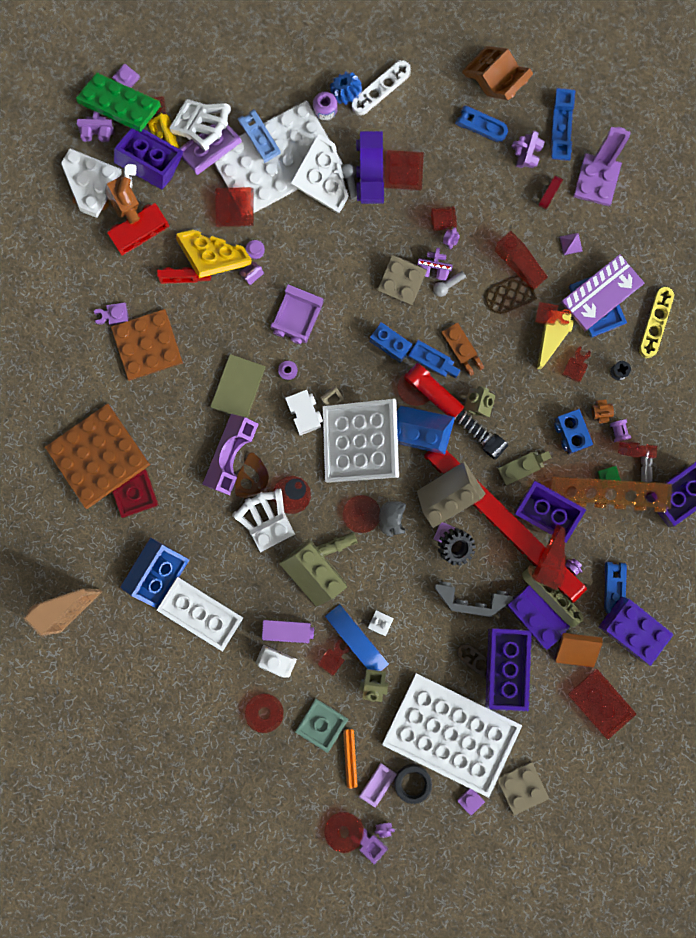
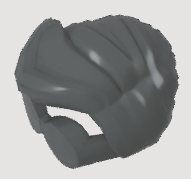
M389 501L382 505L379 512V528L387 536L392 537L393 535L405 533V528H402L401 525L403 512L406 508L405 503Z

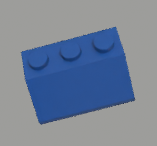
M400 406L396 411L398 444L445 454L455 417Z
M150 538L120 588L132 597L158 609L177 577L181 575L189 559L161 542Z

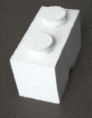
M305 390L286 398L291 414H296L297 418L294 419L299 435L321 428L320 423L323 420L320 412H315L313 407L316 404L313 394H308V391Z

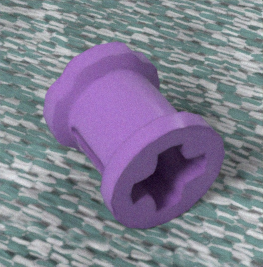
M627 420L610 423V427H613L615 435L614 442L631 439V435L628 434L626 427Z

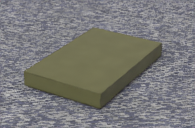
M230 354L211 408L229 415L234 414L248 419L266 366Z

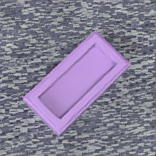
M380 763L359 797L376 808L397 773Z

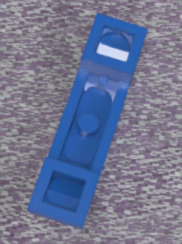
M556 89L551 135V159L571 160V129L575 90Z
M340 604L325 616L367 669L382 671L389 665Z

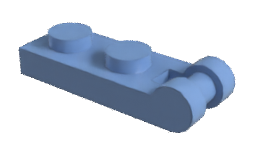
M254 109L247 116L238 118L241 127L248 135L264 163L281 154L280 149ZM252 121L255 122V124H253V125H251V126H249V124H248V123H250V122H252Z

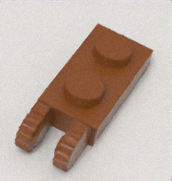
M458 322L441 332L457 360L463 365L469 376H472L474 372L467 362L468 360L473 359L479 370L484 368L477 356V352Z

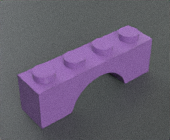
M230 415L202 485L227 495L231 494L237 479L233 471L235 456L243 445L252 442L258 427L257 423L242 416Z

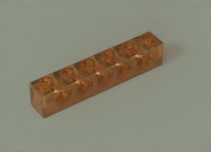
M552 477L551 490L581 507H586L587 504H594L595 508H606V505H613L614 509L626 510V506L634 507L636 511H646V508H654L655 512H666L667 509H671L672 484ZM571 487L577 489V494L574 497L567 496V490ZM589 489H595L597 492L596 496L592 499L586 496V492ZM607 491H616V497L613 500H608L606 498ZM634 491L637 494L636 499L633 501L626 500L627 492ZM653 492L657 495V499L651 503L647 502L645 499L646 495Z

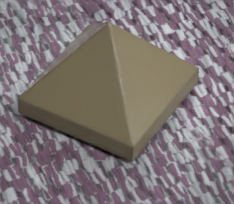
M336 386L320 397L326 406L337 405L344 399Z

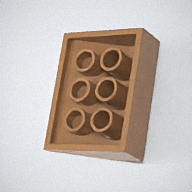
M82 589L40 603L39 605L34 604L27 611L28 615L25 619L41 636L61 633L102 591L100 589Z

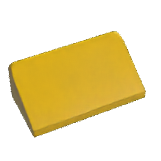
M160 114L148 122L153 135L179 149L176 136L169 129L172 124L168 115Z

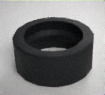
M406 765L398 771L395 777L396 793L406 803H421L431 793L432 781L430 775L419 765ZM411 772L420 774L425 782L423 791L415 796L406 794L401 786L404 776Z

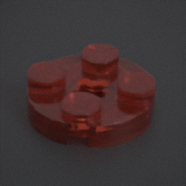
M619 442L618 453L620 455L632 457L646 455V458H657V445Z

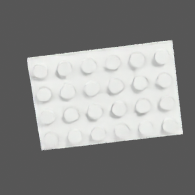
M308 101L263 123L281 151V154L264 163L248 135L244 133L239 136L242 140L239 145L214 162L244 217L298 190L290 185L316 136L320 134L329 140ZM337 154L338 161L340 165L343 166V163Z
M416 673L382 745L489 798L522 725Z

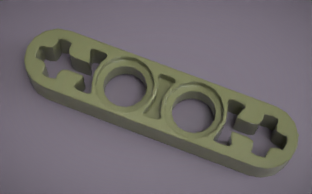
M530 565L523 571L522 576L524 580L569 626L575 627L583 621V615L580 610L539 568Z

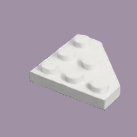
M318 134L290 185L339 214L349 197L345 188L341 165L337 158L335 144Z
M69 149L61 164L78 208L81 212L97 218L108 199L105 194L106 184L119 178L121 169Z

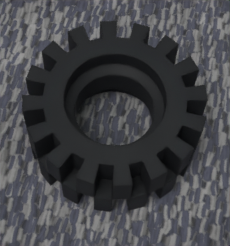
M451 528L449 533L446 531L443 533L445 535L444 538H439L442 543L438 542L437 546L440 547L438 552L448 563L454 566L456 564L461 566V562L467 563V558L469 560L472 559L470 554L474 555L475 553L472 548H476V545L473 544L475 541L471 538V535L462 529L455 528L453 530ZM460 540L462 542L461 549L457 553H452V545Z

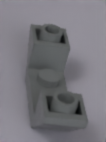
M440 581L439 585H434V589L451 611L491 617L513 601V596H508L509 592L497 590V594L492 593L490 609L487 608V604L476 603L475 606H469L468 601L456 600V603H453L455 587H451V583Z

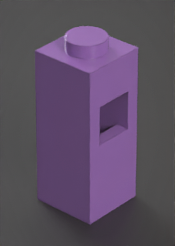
M263 620L262 640L309 643L310 639L314 638V627H311V623Z

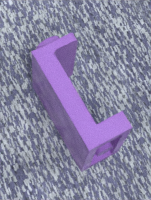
M288 285L285 290L286 295L274 323L271 324V330L279 337H284V335L291 337V341L301 345L302 342L306 344L322 308L323 298Z

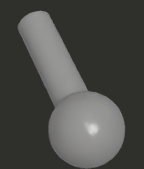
M346 164L342 167L343 177L347 180L351 200L357 199L354 181L356 169L353 165Z
M461 271L446 282H437L433 287L434 294L439 297L445 296L448 289L466 278V275Z

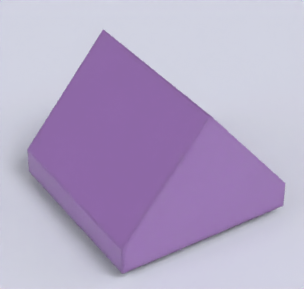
M252 261L251 265L246 266L239 274L251 285L264 272L258 264Z

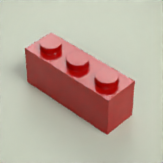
M156 203L146 205L138 213L139 221L130 224L128 219H126L125 222L112 226L110 231L107 232L122 256L170 227Z

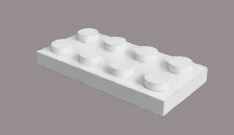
M177 577L157 609L166 617L221 651H224L243 620L242 616Z

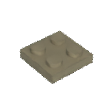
M392 255L378 291L413 305L428 269Z
M533 762L512 770L497 779L513 815L519 814L549 799Z

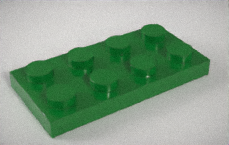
M99 73L93 76L76 98L78 104L139 132L145 128L161 107L160 101Z

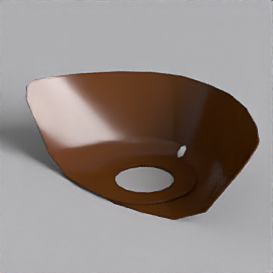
M252 452L248 454L235 481V494L237 497L254 496L265 490L268 485L269 473L261 459ZM244 464L253 468L259 475L257 483L244 472ZM241 480H250L252 487L250 489L243 488Z

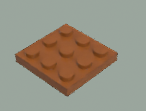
M165 309L111 327L129 381L183 363Z

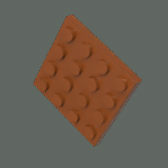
M109 404L97 410L45 447L86 509L150 466V463Z

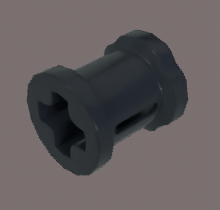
M619 361L611 368L610 374L615 380H623L630 374L631 366L625 361ZM617 369H623L624 372H618Z

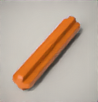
M345 729L343 734L347 788H356L357 773L354 730Z

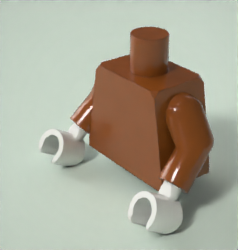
M127 164L124 167L123 176L106 184L105 194L120 218L126 216L130 224H133L140 220L136 212L139 203L131 190L132 177H129V175H136V165Z

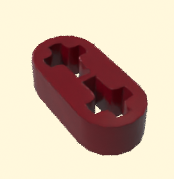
M557 175L554 176L538 205L539 207L547 210L564 179Z

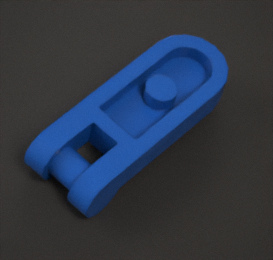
M463 106L462 114L455 123L457 126L471 130L496 142L503 141L506 138L508 127L505 123L473 108ZM468 117L473 118L472 122L467 120Z
M605 562L604 609L607 614L611 612V609L620 597L626 598V563L619 562V564H613V562ZM613 572H618V578H613Z

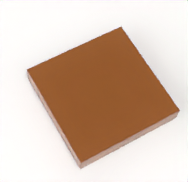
M563 633L555 656V663L594 667L603 644L602 638Z

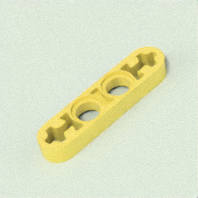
M669 287L661 288L655 295L639 347L640 354L645 358L653 357L658 351L674 299V292ZM666 292L669 298H667L664 301L663 305H657V303L660 304L663 299V296H661L660 294ZM656 309L663 311L664 317L662 319L655 317L654 311ZM656 327L659 331L658 336L650 335L649 328ZM650 340H656V342L653 341L650 348L653 351L649 352V354L646 353L647 350L644 347L649 345Z

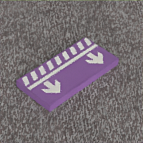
M618 255L561 303L586 331L640 288L644 282L625 259Z

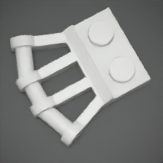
M187 99L169 129L173 134L187 137L188 140L193 139L206 151L211 143L216 139H220L221 131L227 127V117L231 107L228 104L206 105ZM208 113H220V117ZM202 121H205L208 123L215 124L216 127H209L206 125H202L201 123ZM196 131L208 134L209 136L203 140L196 134Z
M276 489L274 492H260L252 499L247 498L240 509L232 514L236 520L241 522L250 531V535H252L260 552L295 535L284 513L281 489ZM276 499L277 516L274 515L267 500ZM258 503L262 504L269 520L262 521L255 505ZM249 509L258 525L256 527L243 517Z

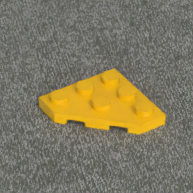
M196 230L176 234L177 242L199 278L251 265L252 259L243 246L236 244L234 247L226 244L225 240L214 236L208 238Z

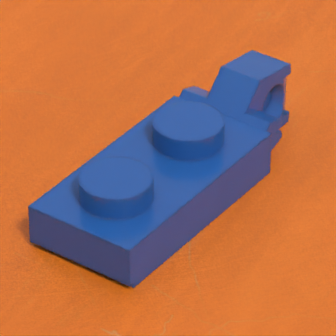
M417 340L408 355L410 359L444 377L449 374L457 378L460 373V369L453 366L454 361L450 360V357L420 340Z

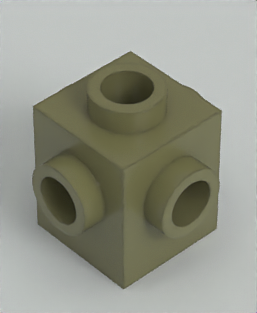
M478 386V389L470 388L464 410L476 416L490 417L496 395L490 393L489 389Z
M367 669L365 679H361L360 691H363L362 699L382 702L383 694L387 695L388 683L385 682L386 672Z

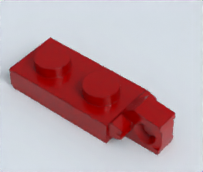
M184 267L180 270H174L173 268L157 270V276L161 284L211 281V275L199 278L195 270L190 267Z

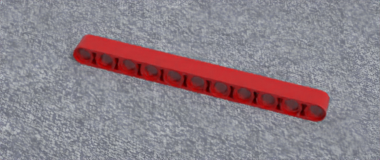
M447 450L445 454L427 451L423 455L426 460L429 459L432 462L431 465L443 474L461 464ZM478 481L486 494L481 500L472 505L481 514L484 513L487 516L486 519L494 527L497 526L500 532L508 540H511L514 543L513 545L522 554L528 556L527 559L534 566L539 567L542 570L541 572L550 581L552 580L555 586L564 595L566 594L572 603H575L587 590L586 586Z

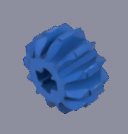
M345 72L344 75L339 74V77L333 78V83L330 84L331 94L336 97L339 104L344 103L347 105L350 101L353 103V100L355 98L358 99L359 94L362 93L361 81L353 72L350 74Z

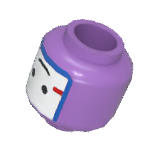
M321 92L314 98L313 111L319 119L329 120L336 115L337 100L329 92Z

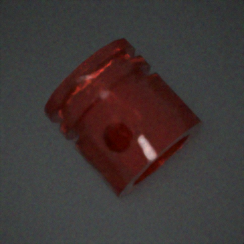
M447 206L446 209L445 207L431 208L433 231L447 230V227L449 229L457 227L454 206H451V208Z

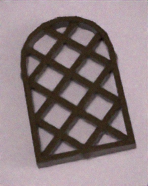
M524 272L491 287L486 294L485 300L491 311L497 314H504L537 300V296ZM522 276L520 282L517 281V280H514V279H516V278ZM524 277L526 278V281H527L528 285L525 284V283H522ZM510 281V284H509L508 287L502 285V284L507 283V282ZM512 282L519 284L517 290L510 288ZM521 285L528 287L526 294L519 291ZM498 287L497 292L492 291V289ZM500 287L507 289L505 295L499 293ZM530 289L532 291L533 296L528 295ZM509 290L516 292L514 299L507 296ZM489 293L495 294L493 300L488 299ZM518 294L525 296L523 302L516 300ZM497 295L504 298L502 304L495 302ZM527 297L532 298V300L525 302ZM506 299L513 301L511 307L504 305ZM515 302L520 304L516 307H513ZM494 304L501 306L499 311L492 309ZM504 307V308H507V309H509V310H507V311H502V308Z

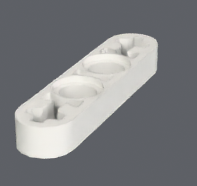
M405 61L397 62L359 94L358 99L355 98L353 100L352 110L354 113L364 115L405 81L410 75V65ZM399 67L401 69L406 68L405 74L403 72L399 73L396 79L395 75L399 72ZM389 78L393 81V85L387 87L383 84V81ZM370 91H378L379 97L371 98L369 95ZM364 96H366L368 101L364 103V109L361 107L357 109V103L362 104L365 101Z

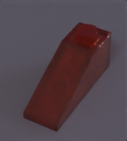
M512 231L497 242L495 252L533 290L548 278L525 244Z
M558 524L532 575L535 581L555 590L565 580V529Z

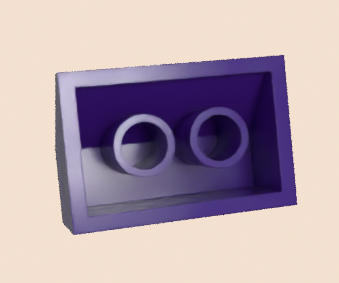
M131 128L114 148V163L122 168L127 164L136 165V175L163 190L172 179L183 151L145 129L139 132Z
M534 481L516 507L515 514L567 543L586 509L541 483Z
M529 584L513 597V601L506 605L525 629L531 631V636L544 650H548L570 628Z

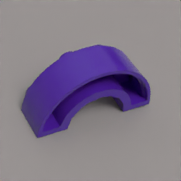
M383 131L360 132V139H356V151H360V166H356L357 178H360V183H357V201H361V204H384Z

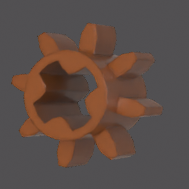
M607 399L597 400L595 402L596 405L591 407L593 420L598 419V423H607L610 421L609 418L614 416L612 403L607 404Z

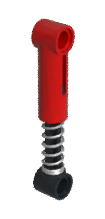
M416 363L404 376V379L412 387L419 390L445 415L455 417L459 424L464 426V429H468L469 433L474 435L473 438L479 439L478 442L483 445L482 450L492 459L496 460L509 446L499 435L495 433L492 435L487 432V429H483L482 424H478L477 420H473L472 415H468L467 411L463 410L465 406L440 385L421 364Z

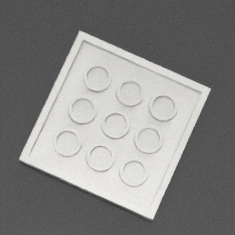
M395 399L323 406L325 482L399 477Z

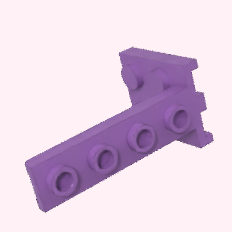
M611 127L596 154L585 153L574 197L610 207L622 164L615 160L627 143L630 132L622 127Z

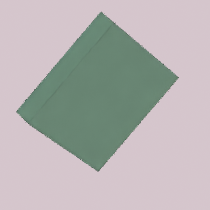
M315 698L295 733L328 753L349 719Z

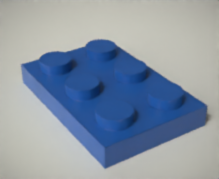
M591 277L571 284L569 286L571 293ZM617 305L587 330L590 338L627 323L620 305Z

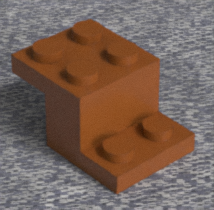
M486 46L462 71L465 77L476 79L488 97L503 100L513 98L518 89L525 85L533 75L530 68L518 66L509 49Z

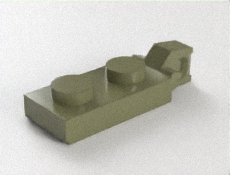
M536 451L512 461L497 470L505 486L541 470L544 467L542 462L552 457L549 451L541 455Z

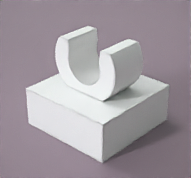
M376 610L368 628L386 636L393 618Z

